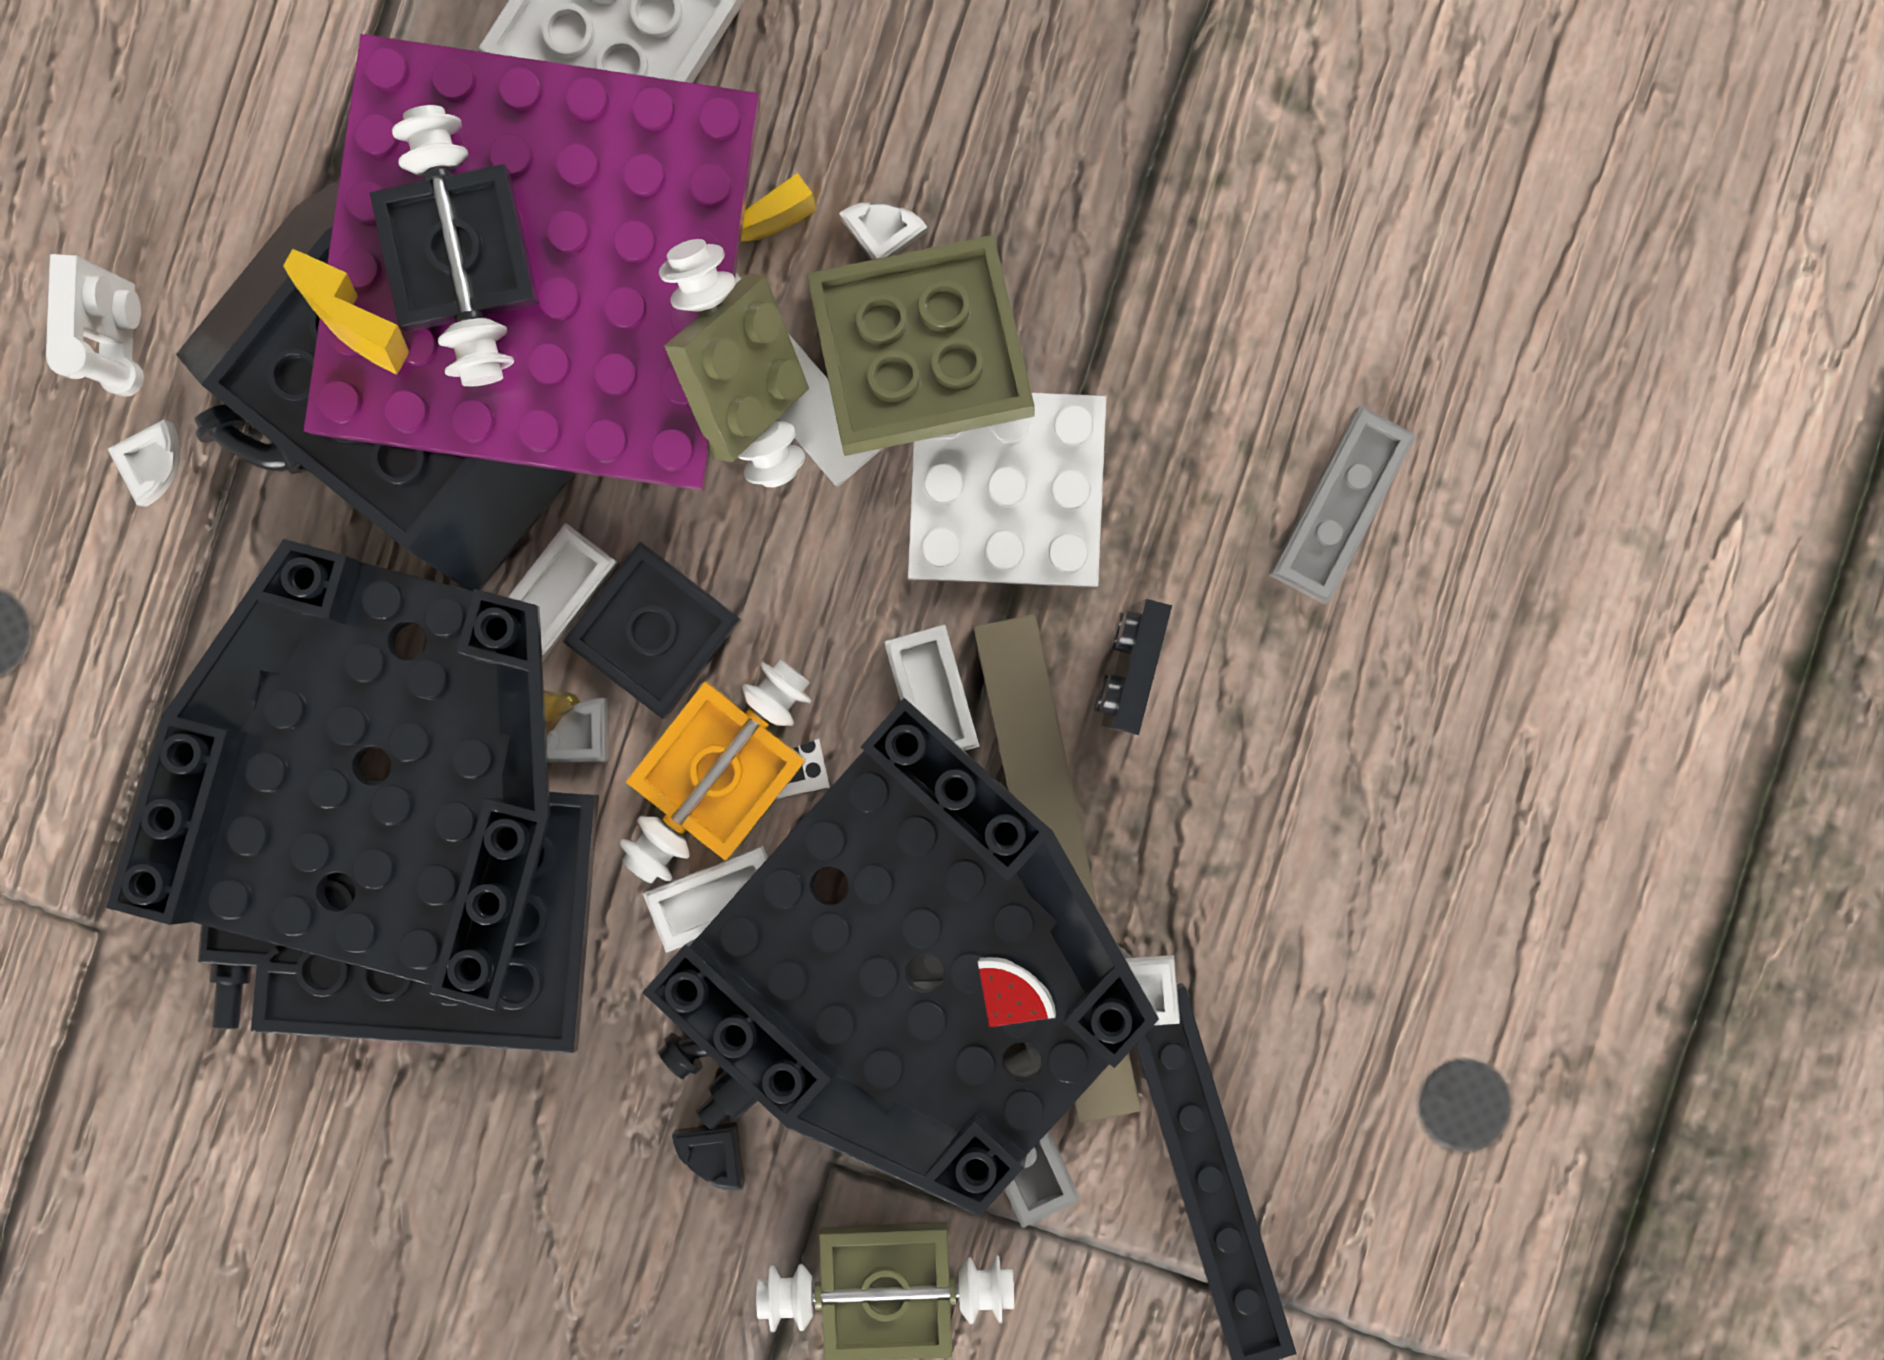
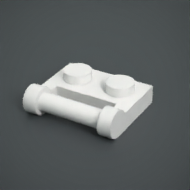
M50 254L46 342L48 365L51 370L67 378L79 379L87 377L100 382L102 387L110 393L123 397L134 395L140 390L144 381L142 369L137 363L132 361L133 329L138 327L141 319V304L135 292V284L77 255ZM83 336L99 342V354L95 353L91 346L83 341Z

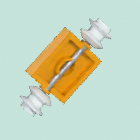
M781 659L773 668L763 661L760 663L766 678L758 687L748 684L742 686L746 702L754 710L749 708L747 712L744 711L709 682H704L627 779L626 783L666 814L662 819L640 816L637 821L643 833L636 842L621 839L619 842L620 846L627 853L622 862L644 881L653 883L657 877L665 881L672 879V875L667 867L668 862L673 856L688 859L690 856L686 839L682 835L686 830L727 861L806 762L807 759L767 729L770 723L765 719L774 725L793 726L794 721L789 713L791 706L796 700L806 703L812 702L803 692L810 682Z

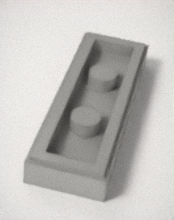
M1363 406L1356 408L1274 563L1269 576L1322 604L1329 603L1417 435Z

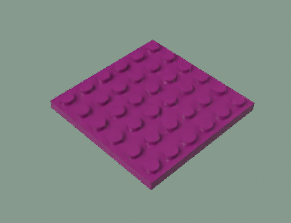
M360 34L328 257V265L348 274L358 295L353 305L398 325L369 193L424 181V177L418 176L399 166V158L410 151L409 142L396 139L392 134V128L404 120L403 113L405 111L425 105L441 106L444 108L445 114L454 115L461 119V129L450 137L452 144L465 147L468 150L469 156L452 172L453 175L505 164L510 170L539 304L484 316V318L497 322L507 328V334L496 341L498 353L512 356L514 363L502 369V380L481 386H463L461 377H452L445 374V368L457 359L455 350L439 345L438 338L456 322L405 332L399 328L408 347L409 354L396 375L355 352L343 343L320 318L304 431L313 435L705 491L710 458L709 440L703 436L664 347L699 315L697 312L679 310L672 306L670 298L679 285L677 282L663 281L660 278L659 269L668 260L667 253L673 247L688 240L702 239L706 244L719 245L724 250L725 256L722 262L716 266L717 272H729L734 275V278L736 277L761 102L759 93Z

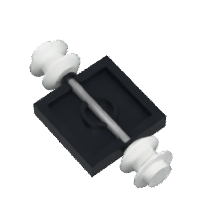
M425 105L414 107L403 113L404 120L392 128V134L398 140L409 142L410 151L399 158V166L418 176L424 177V181L369 193L398 325L405 332L456 322L438 338L439 345L455 350L457 359L445 368V374L452 377H461L463 386H481L495 383L503 379L502 369L511 366L514 363V358L498 353L496 341L507 334V328L497 322L484 318V316L539 304L511 172L505 164L453 175L452 172L469 156L468 150L465 147L452 144L450 137L461 129V119L454 115L445 114V110L441 106Z

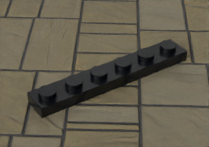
M1183 983L1177 984L1180 1013L1179 1024L1154 1025L1135 1047L1230 1360L1283 1359L1296 1355V1349L1187 990Z

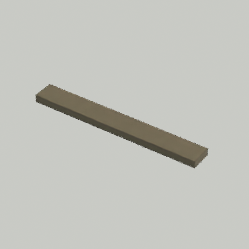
M1036 614L973 627L1007 790L1053 830L1098 909ZM1129 1053L1115 1068L1109 1064L1074 1103L1079 1124L1141 1111Z

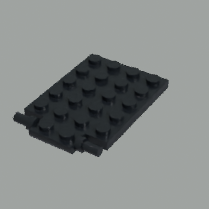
M365 779L367 782L373 785L379 784L383 781ZM549 792L551 816L497 1010L493 1011L430 994L432 985L201 925L197 962L211 963L209 982L216 983L212 1027L218 1029L239 1028L243 984L250 983L252 966H257L250 1032L562 1053L578 1051L599 795ZM340 872L332 875L325 885L327 901L331 906L339 910H344L350 906L355 897V885L351 878Z

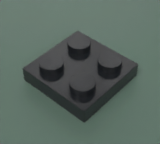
M1144 599L1132 604L1131 611L1126 610L1125 613H1119L1110 649L1120 652L1114 674L1103 675L1095 702L1094 711L1104 713L1101 726L1139 735L1172 605Z

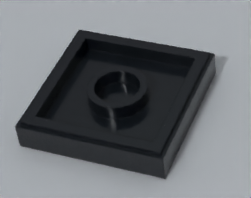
M639 542L562 642L661 719H666L742 619L647 545Z

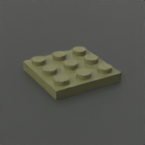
M994 235L807 273L844 456L1035 417L1034 401Z

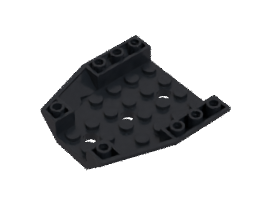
M338 179L295 206L179 349L176 356L204 388L406 550L467 590H482L574 476L575 472L313 435L304 431L320 317L294 285L283 265L292 249L328 264L340 181Z
M283 539L162 715L106 908L168 925L194 922L432 985L430 994L493 1011L497 1010L551 816L540 606L474 589V591L363 563L344 554ZM418 624L426 634L425 649L418 657L404 660L396 650L395 640L397 634L407 625ZM379 747L389 755L391 770L384 781L373 785L362 776L360 763L367 751ZM338 872L350 877L355 885L354 900L344 910L331 906L325 896L327 881Z
M903 698L861 745L860 748L864 751L697 938L684 944L642 993L786 1128L981 1216L1024 1169L1028 1153L1109 1064L1115 1068L1154 1026L1159 1017L1053 830L911 702ZM827 866L836 867L847 877L848 892L842 901L836 903L827 902L817 894L814 881L816 874L821 868ZM920 954H929L936 957L944 968L943 982L933 989H923L916 986L909 976V964L912 958ZM987 957L1007 959L1030 972L1049 991L1056 1009L1055 1018L989 1028L978 966L979 959ZM1027 1043L1036 1048L1041 1057L1039 1070L1027 1077L1012 1074L1004 1062V1053L1011 1045Z

